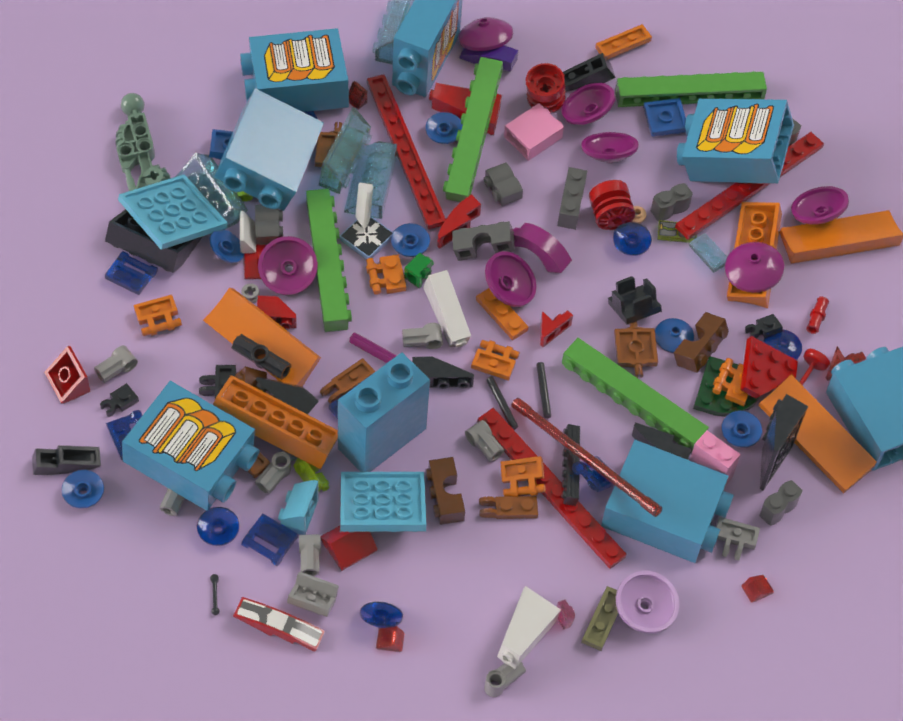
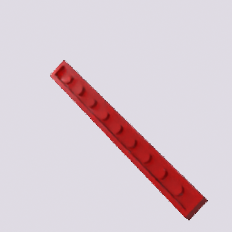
M382 74L367 78V85L428 230L440 227L446 218L386 76Z
M809 132L790 145L786 153L781 176L822 149L824 143L812 132ZM736 182L677 222L675 228L689 240L771 183Z
M494 407L477 419V422L483 420L488 424L493 437L503 447L505 454L511 460L538 457ZM543 462L544 478L536 479L537 485L545 484L546 492H542L543 496L609 569L625 559L626 552L579 501L576 506L563 504V498H561L563 491L562 482Z

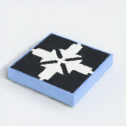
M370 216V221L366 228H363L358 220H356L340 235L339 240L365 259L373 258L391 241L393 232Z

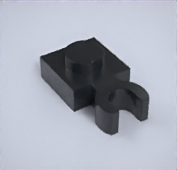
M774 314L757 319L756 325L749 324L745 326V333H750V337L753 336L756 339L759 335L767 338L783 332V326Z
M126 383L110 393L111 399L103 400L100 403V408L110 407L106 411V415L110 417L114 415L116 409L119 408L123 412L139 402V398Z

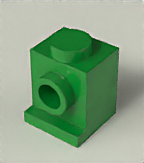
M419 253L405 266L404 278L420 289L422 287V280H426L432 273L433 260Z

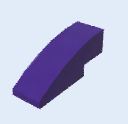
M504 45L486 51H474L463 48L459 58L473 64H479L480 57L503 61V70L511 72L518 59L519 50Z

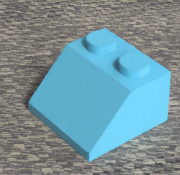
M311 480L296 483L292 491H288L285 499L286 507L285 509L281 508L278 520L281 521V529L299 535L306 534L319 501L318 481Z

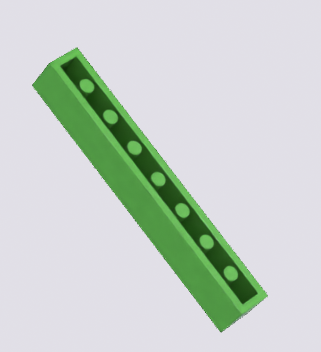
M480 57L479 64H475V80H471L469 88L471 95L470 97L467 96L465 102L467 111L461 117L462 130L457 132L456 141H458V145L453 148V164L448 166L447 175H449V179L444 182L443 186L446 200L461 202L471 195L503 72V61Z
M755 71L617 78L615 88L618 107L643 106L645 102L680 98L682 104H697L699 99H765L767 91L764 72Z
M329 188L307 190L306 203L312 246L318 262L316 275L324 332L348 330V322H352L351 310H347L346 306L349 305V295L344 292V288H347L346 276L342 277L344 261L339 258L342 255L341 244H337V239H340L339 228H335L334 224L337 223V214L332 211V207H335L334 196H330Z
M577 337L563 353L562 364L566 369L578 374L583 381L594 385L599 392L610 396L615 403L623 405L631 414L643 419L648 426L674 435L673 441L679 445L691 448L690 453L693 451L694 444L709 429L707 425Z

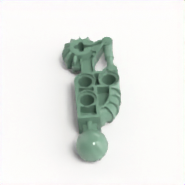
M129 93L121 100V109L128 115V120L125 121V124L119 126L115 140L119 162L123 173L126 175L129 191L171 178L165 167L160 169L159 165H152L151 163L155 157L154 145L145 113H142L145 106L144 100L136 93ZM135 165H140L141 174L135 186L131 171Z

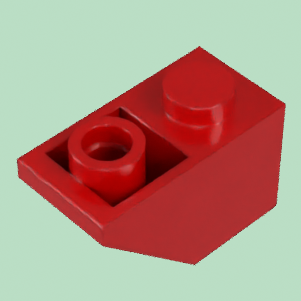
M258 295L257 307L284 329L297 328L296 313L278 296Z

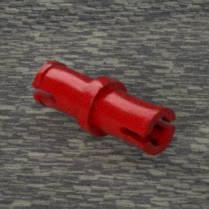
M819 296L814 309L810 312L811 318L806 327L809 333H818L821 322L825 320V311L829 304V300L826 297Z

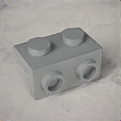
M299 572L296 584L288 595L287 603L327 617L336 602L339 586Z

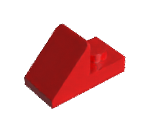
M567 310L563 314H558L552 320L542 312L540 345L542 347L546 346L572 325L573 314Z

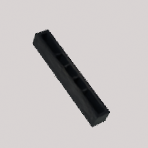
M567 424L566 429L564 428L563 430L564 439L562 446H564L562 456L564 459L562 467H564V470L562 471V477H564V480L562 481L563 491L561 498H563V504L576 506L579 500L580 426Z

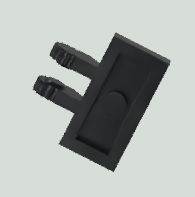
M216 365L215 375L201 376L199 378L201 384H215V386H202L199 388V394L203 396H213L215 394L216 398L231 375L235 377L236 365Z

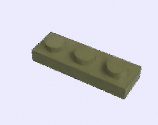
M609 586L606 587L581 643L602 651L618 616L616 589Z

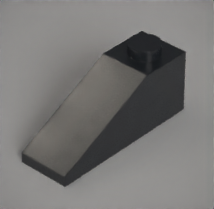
M603 53L563 71L565 91L577 90L593 83H606L616 78L610 61Z

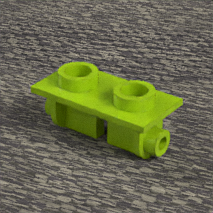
M299 458L296 459L293 467L303 482L318 481V491L322 490L324 492L330 488L329 481L323 473H315L319 471V468Z

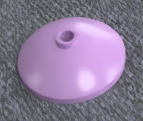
M637 571L628 575L619 585L616 593V607L623 621L634 630L643 633H657L668 628L676 619L679 611V597L672 583L661 574L653 571ZM641 604L646 605L647 609H643Z

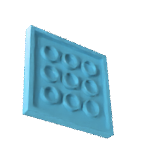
M184 174L119 194L118 201L161 250L227 228L228 222Z
M341 472L340 532L426 531L424 472Z

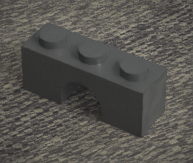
M568 168L559 211L558 227L576 230L588 170Z
M510 221L452 231L453 251L458 261L477 258V249L484 243H491L495 253L515 251L514 231Z

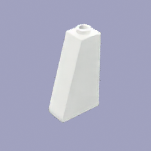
M445 270L429 275L423 288L449 347H462L467 344L471 334L449 273Z
M525 586L497 657L515 669L556 623L561 609Z

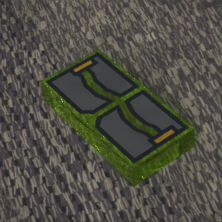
M658 221L657 240L696 243L697 234L687 240L675 228L677 222Z

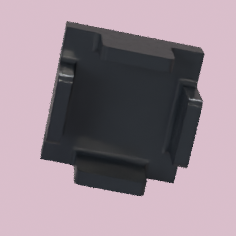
M633 276L617 281L616 290L612 291V296L608 298V304L626 325L662 312V306L657 301L656 288L647 278L643 279V285L638 287L635 286V278Z

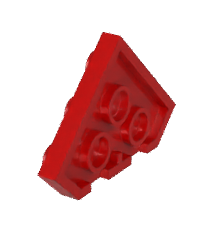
M751 336L746 341L740 390L754 398H758L780 386L791 374L796 378L798 361Z

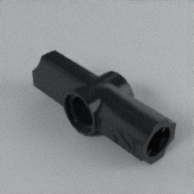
M243 334L237 336L233 341L232 350L255 363L258 368L265 369L281 380L286 378L290 372L291 364L269 351L266 346L259 345ZM266 354L263 359H257L259 355Z

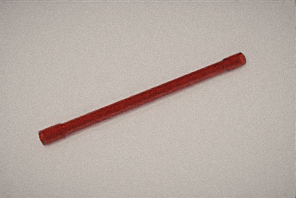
M516 398L513 400L511 407L518 413L527 417L639 503L652 516L657 517L660 515L663 508L657 502L644 495L534 411L522 399Z

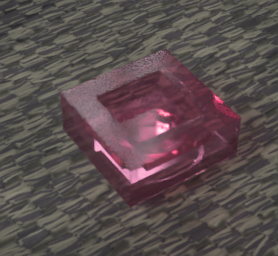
M565 599L559 601L556 607L561 609L557 619L563 630L571 627L575 619L574 609L568 605Z

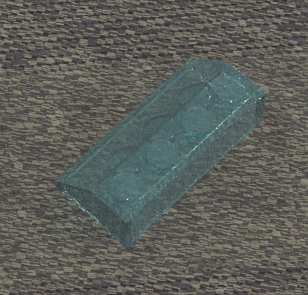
M414 0L388 1L386 9L388 13L387 15L384 14L382 19L383 28H379L378 42H374L372 52L375 53V61L393 65L394 36Z
M352 107L322 164L318 186L326 189L329 188L330 191L338 194L341 193L343 188H347L350 182L349 175L355 173L358 165L356 162L358 159H362L365 152L364 147L365 145L369 146L372 135H370L371 126L354 107Z
M377 141L359 149L344 213L356 215L359 183H366L374 186L370 216L382 219L397 159V144Z
M195 152L176 177L184 174L228 222L227 228L237 224L240 221V212L244 211L246 213L248 211L247 207L235 191L229 190L222 181L214 178L218 168L214 159L209 157V155Z

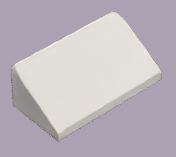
M359 183L355 216L362 227L366 228L370 221L374 186L372 184Z
M241 211L240 249L242 253H255V222L244 211Z

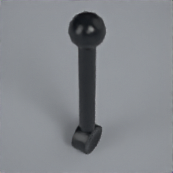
M212 574L210 576V581L213 583V608L211 613L216 616L220 613L217 606V582L219 577L217 574Z

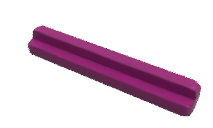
M354 332L350 336L349 342L385 363H388L397 356L358 333Z

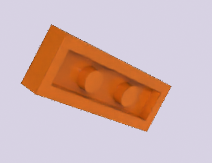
M641 24L596 43L595 48L599 54L603 53L607 59H610L650 42L652 36L645 26Z
M489 288L476 296V301L512 341L528 331L529 326L509 305L497 299Z

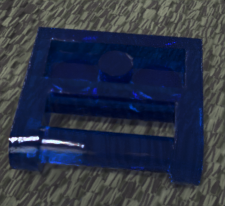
M122 251L105 273V279L140 295L151 278H154L157 274L158 267L154 265L149 266L129 256V253ZM127 263V264H129V265H131V266H133V267H135V268H137V269H139V270H141V271H144L145 274H143V273H141V272H139V271H137V270H134V269H132V268H130V267H128V266H126V265H124V264Z
M135 410L130 415L106 423L120 460H123L122 441L131 431L130 424H136L143 416L141 410Z
M592 456L584 462H575L572 466L573 472L581 474L587 481L588 486L597 493L615 486L618 479L598 456Z
M262 513L242 540L241 545L245 548L253 549L271 560L272 564L278 566L298 538V534ZM257 536L279 550L274 553L253 539Z

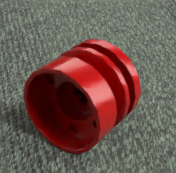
M541 63L533 66L526 75L527 102L531 108L540 103L552 113L563 106L566 100L565 79L562 70L556 65Z
M621 180L604 181L593 187L589 192L590 204L594 210L593 214L599 228L603 230L619 229L631 223L635 218L636 212L625 182Z

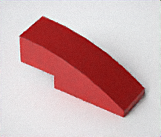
M472 194L461 201L447 216L438 234L437 247L439 249L453 241L452 231L470 228L471 221L480 216L481 203Z

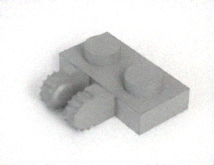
M719 517L716 528L721 530L717 539L725 541L722 556L727 557L729 554L730 543L738 545L734 555L735 560L738 561L740 560L743 547L755 550L760 528Z

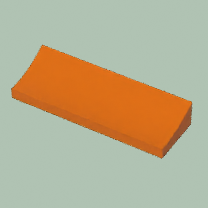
M742 202L735 248L749 242H761L777 250L782 218L780 203ZM729 281L727 300L768 308L771 289L756 293L746 292L736 288Z
M890 210L838 218L823 224H802L784 227L779 232L791 264L900 246L903 240V232L894 221Z
M228 288L219 303L203 319L205 323L233 344L235 338L243 334L259 345L266 346L269 351L289 362L291 368L286 378L281 380L271 374L278 381L303 386L321 359L319 355L234 288ZM266 354L259 355L257 359H263Z
M791 374L780 386L763 399L758 406L770 417L778 399L783 400L786 394L809 406L795 444L844 494L868 474L877 461Z
M232 375L213 403L217 408L254 428L255 436L319 469L323 467L338 440V430Z

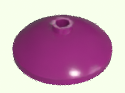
M485 17L474 20L464 26L458 35L460 45L469 50H492L505 45L512 39L513 28L504 20Z
M604 83L588 84L577 89L568 96L562 106L564 119L575 125H587L600 120L614 105L616 98L614 90L611 86Z
M618 132L596 133L582 141V150L586 155L606 163L619 162L629 158L639 148L636 138Z
M833 186L817 187L802 193L794 200L791 206L792 215L796 220L805 224L827 223L844 213L849 205V198L847 193L841 188Z
M292 236L280 237L271 241L263 249L258 262V270L263 283L270 290L281 295H295L306 290L314 281L318 268L317 257L312 247L304 240ZM292 266L293 269L292 271L288 272L286 271V267Z
M749 242L739 245L729 253L725 262V273L728 280L736 288L746 292H763L779 283L784 274V261L781 254L772 246L761 242Z
M507 251L498 252L490 257L485 267V277L489 289L494 296L504 304L512 307H521L528 304L536 293V279L526 261L520 256Z

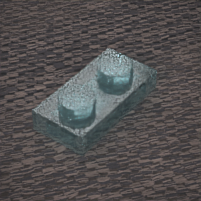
M706 233L690 242V248L713 273L725 266L727 256Z

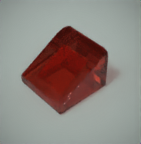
M353 81L349 89V104L359 110L367 104L368 91L359 83Z
M764 575L749 577L742 584V589L750 602H756L774 593Z
M398 626L379 628L376 649L402 652L404 631Z

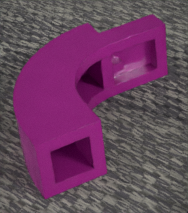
M524 223L520 228L515 227L513 229L515 247H523L533 252L542 261L547 272L562 273L571 263L572 259L564 246L541 227Z

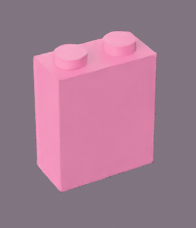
M538 103L506 124L504 137L529 161L562 139L564 126L551 115L547 108Z
M707 430L694 444L690 461L728 475L727 485L733 478L741 454Z

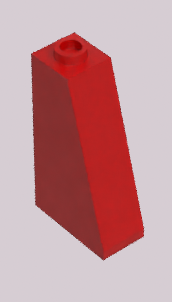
M436 83L434 90H430L429 100L432 101V109L438 112L454 114L461 120L462 114L467 111L465 102L467 96L470 97L471 91H469V88ZM501 94L496 95L487 133L490 135L495 133L501 108Z

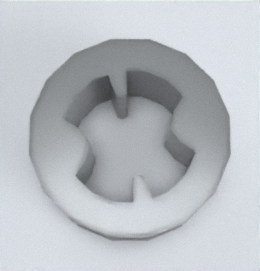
M247 284L241 290L242 295L251 303L257 302L258 295H260L258 286ZM249 291L253 292L252 296H249Z

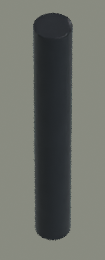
M538 362L536 366L543 417L547 419L551 418L552 415L545 365L543 362Z
M488 377L486 381L508 424L514 430L517 429L519 426L494 377Z

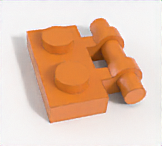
M399 254L379 257L380 264L374 263L373 258L366 259V271L370 276L369 284L374 294H380L381 288H386L387 294L406 291ZM382 273L383 279L378 278L377 274Z
M172 294L133 305L139 325L148 324V327L141 328L143 336L157 335V332L167 329L171 331L175 330V327L182 326L180 318L172 320L171 317L178 315ZM165 318L166 322L155 325L154 321Z
M481 340L480 347L486 349V351L477 349L471 369L509 381L516 364V360L510 359V357L518 359L520 352L513 350V347L498 345L492 340L489 342ZM493 352L503 354V356L494 354Z
M726 358L725 362L720 366L719 376L714 380L712 391L715 394H720L721 390L727 392L725 399L744 406L748 394L740 390L743 364L739 363L738 368L735 369L732 367L733 360ZM727 376L733 378L731 383L726 382Z
M541 456L501 461L502 482L510 483L511 487L503 489L504 497H519L526 494L535 496L538 493L546 492L545 484L537 485L536 479L544 478L543 458ZM528 480L529 486H518L519 481Z

